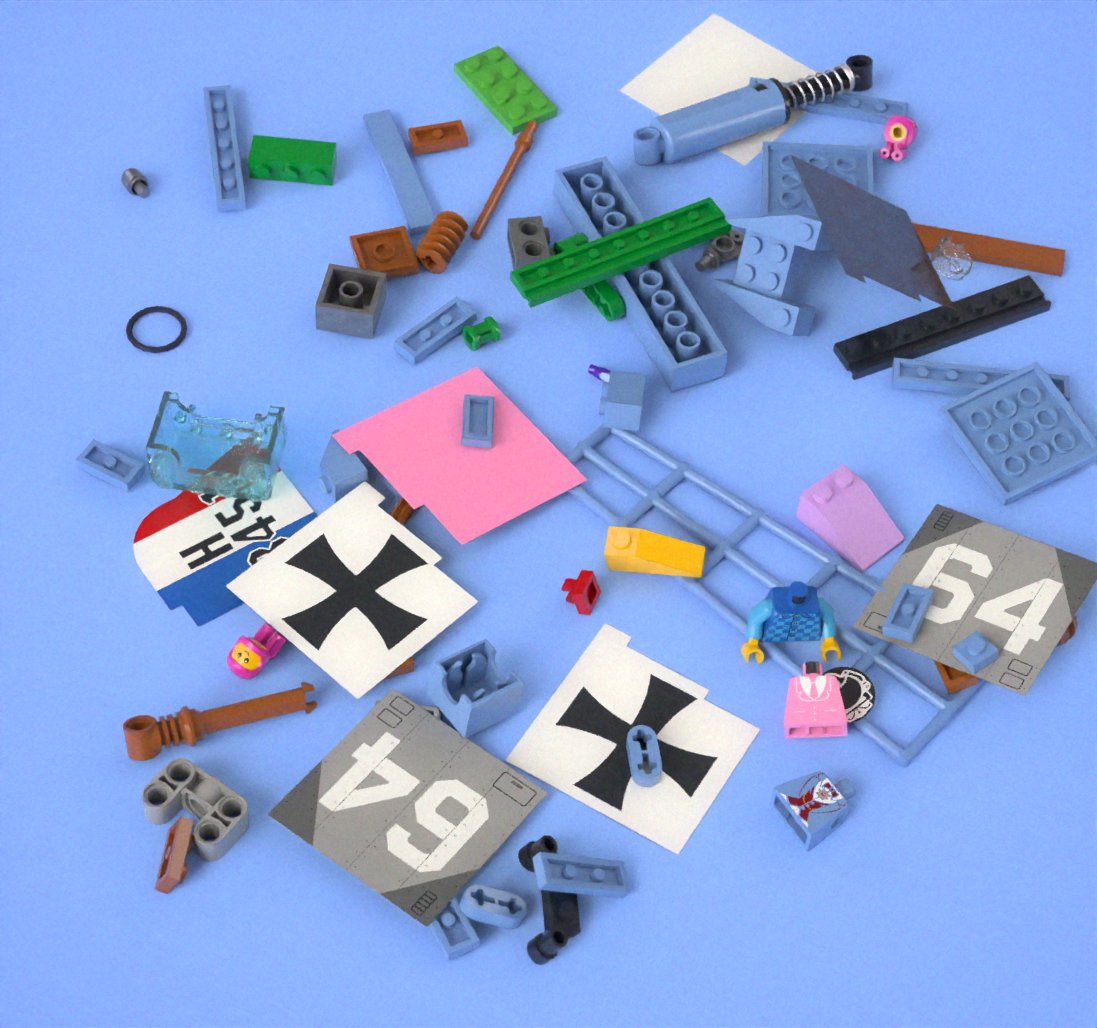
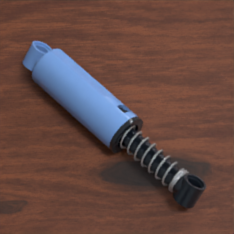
M853 55L846 60V64L837 65L833 69L828 68L824 72L819 71L815 76L810 74L805 79L798 78L796 82L790 81L787 85L781 84L772 77L654 117L650 122V127H642L633 132L634 159L637 163L643 165L655 164L660 160L666 164H671L787 124L790 120V109L796 111L797 105L804 108L806 102L813 105L816 99L824 101L825 96L833 98L835 92L842 95L843 90L845 92H862L870 89L873 84V60L866 55Z

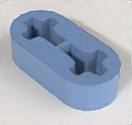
M646 725L634 726L628 732L626 742L631 776L637 785L651 787L659 782L662 772V761L655 731ZM637 738H643L644 743H646L645 750L641 751ZM647 761L648 769L652 771L651 774H645V771L642 770L643 762Z
M478 884L470 885L460 901V909L467 917L505 929L517 928L527 914V905L519 896Z

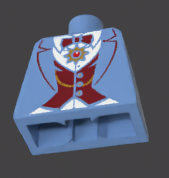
M817 771L775 786L770 806L805 851L809 852L845 822L850 807L847 800L854 797L856 791L849 779L844 778L833 784L824 772Z

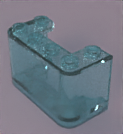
M164 391L146 445L152 481L162 489L183 490L196 494L205 493L219 495L224 498L247 499L254 502L268 500L273 492L288 438L285 407L270 405L266 416L262 417V414L256 413L253 422L197 415L196 405L190 404L188 408L179 401V393Z

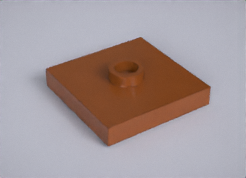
M405 226L349 236L350 246L359 269L386 273V279L419 273V264Z

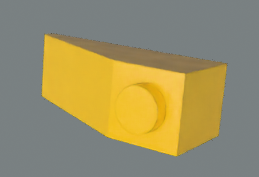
M609 526L604 556L609 570L702 578L706 548L639 528Z

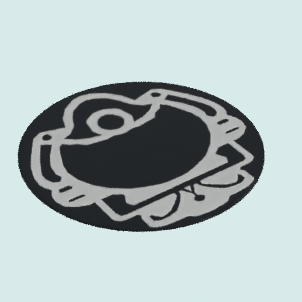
M836 667L824 672L823 676L833 675L837 678L847 724L861 720L871 711L875 703V689L871 680L863 672L851 667Z

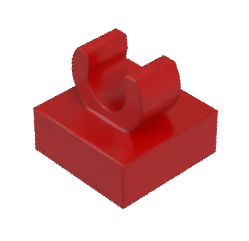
M581 570L577 580L567 578L561 587L562 591L569 592L566 602L575 604L579 614L591 615L601 593L593 571Z

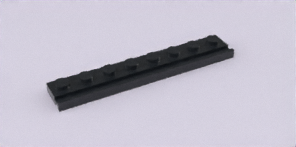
M1028 275L954 301L952 304L956 311L942 305L834 343L833 352L847 371L850 370L853 380L892 367L894 358L915 359L1047 312L1050 309L1051 302L1045 300L1044 293Z

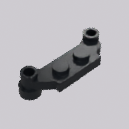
M544 835L537 841L529 842L518 852L521 865L526 870L535 872L532 858L539 852L558 854L557 843L549 835ZM541 890L545 931L535 936L527 944V953L536 964L545 965L554 959L557 952L566 946L568 939L581 932L578 900L575 893Z

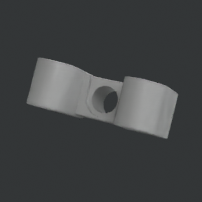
M177 758L169 762L142 791L145 817L154 825L168 823L182 808L200 819L195 826L194 837L197 854L205 861L213 862L221 859L249 828L246 800L226 787L218 778L207 774L185 758ZM180 778H185V779H186L185 781H181V782L176 781L177 779H180ZM158 801L164 802L160 805H153L155 802ZM231 814H238V815H239V816L234 817V818H229V817H227L228 815H231ZM207 838H217L211 842L204 841Z

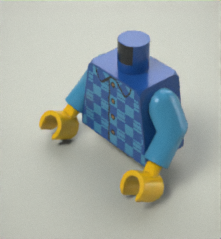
M795 581L789 587L771 588L766 598L752 607L749 612L746 634L749 641L741 648L745 661L748 663L749 655L755 652V659L758 664L763 661L764 654L758 645L759 640L760 642L820 641L821 637L824 638L820 645L823 660L826 662L825 654L829 650H835L837 660H840V648L838 642L834 640V637L837 636L834 610L824 598L818 597L816 587L807 586L801 581Z

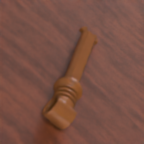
M301 682L302 687L201 712L195 708L188 709L187 706H183L179 712L175 713V717L172 714H168L167 719H164V716H159L158 721L149 715L131 717L123 723L128 757L135 761H145L158 756L161 750H163V745L166 749L171 748V743H173L174 747H177L181 741L182 745L187 744L194 747L196 742L201 741L205 734L305 710L307 714L311 713L317 706V703L315 701L306 703L304 693L314 691L315 688L309 683Z

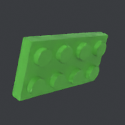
M499 45L454 63V73L512 136L524 131L530 120L540 124L557 117L558 108Z

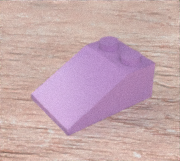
M844 464L800 494L796 518L861 573H864L905 540L868 485Z

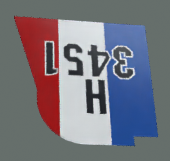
M250 433L176 498L158 506L142 520L134 537V556L138 566L168 608L172 611L183 606L195 624L200 627L244 604L245 602L229 590L226 585L318 516L254 434Z

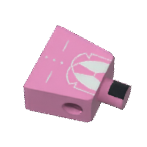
M810 661L804 663L803 677H792L789 680L784 715L785 739L848 736L847 717L837 678L833 675L823 676L822 664L820 662Z

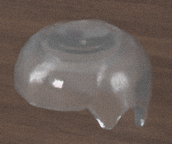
M952 236L943 237L936 244L931 254L932 265L943 278L954 281L962 280L970 273L973 266L971 256L965 251L963 243L953 244L951 242Z

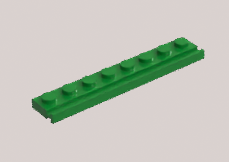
M709 197L511 271L510 280L521 296L527 299L529 307L532 308L731 232L732 225L728 224L725 214Z

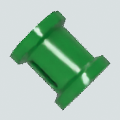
M491 316L484 318V322L472 327L467 325L462 329L464 341L472 351L479 349V346L486 342L500 340L499 326Z

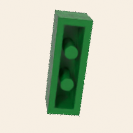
M253 135L248 157L249 178L332 186L337 164L336 142Z

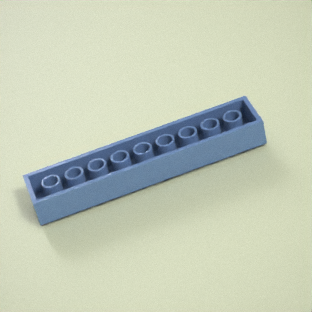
M606 156L555 170L553 195L575 232L585 235L587 242L646 221ZM668 256L605 279L622 299L625 307V316L671 392L724 376L728 352Z

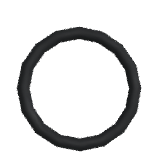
M153 306L136 312L128 321L126 333L128 340L134 347L144 352L160 353L177 347L185 339L187 324L179 312L169 307ZM163 312L176 317L180 322L181 332L176 340L168 345L159 347L145 346L139 343L133 336L132 329L134 323L148 313Z

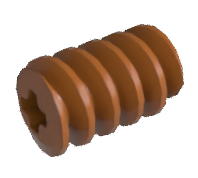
M452 211L438 213L415 252L417 261L427 271L435 274L444 273L452 257L456 254V250H458L461 242L465 239V232L469 228L463 217Z

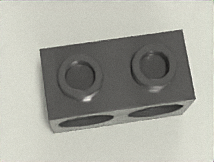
M542 216L508 219L507 242L513 271L554 256L553 248H548L550 233L549 228L543 226Z

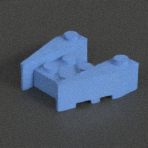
M783 215L729 219L728 224L744 228L746 233L734 280L714 279L713 284L767 328L790 336H809L816 307L792 300L805 248L813 251H832L833 246L820 218L814 215Z

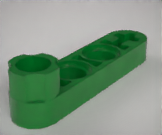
M577 233L553 244L554 255L588 243L587 238L582 233ZM606 280L581 289L607 321L611 322L625 315L622 299Z

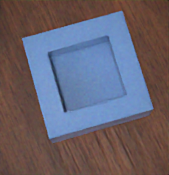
M976 631L954 645L952 655L975 674L999 658V650L980 632Z

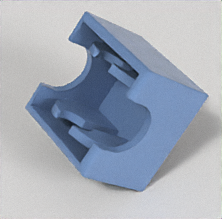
M486 638L432 664L427 694L464 739L517 713L524 688V682L514 670L510 671L508 679L500 673L495 661L496 649Z

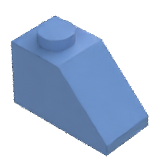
M334 430L332 432V435L339 432L340 430ZM331 435L320 463L321 477L318 478V483L322 492L325 495L329 494L334 503H336L364 481L368 483V471L355 452L349 455Z

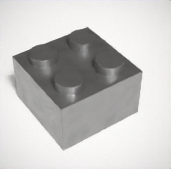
M329 263L315 305L316 329L373 339L386 300V273Z

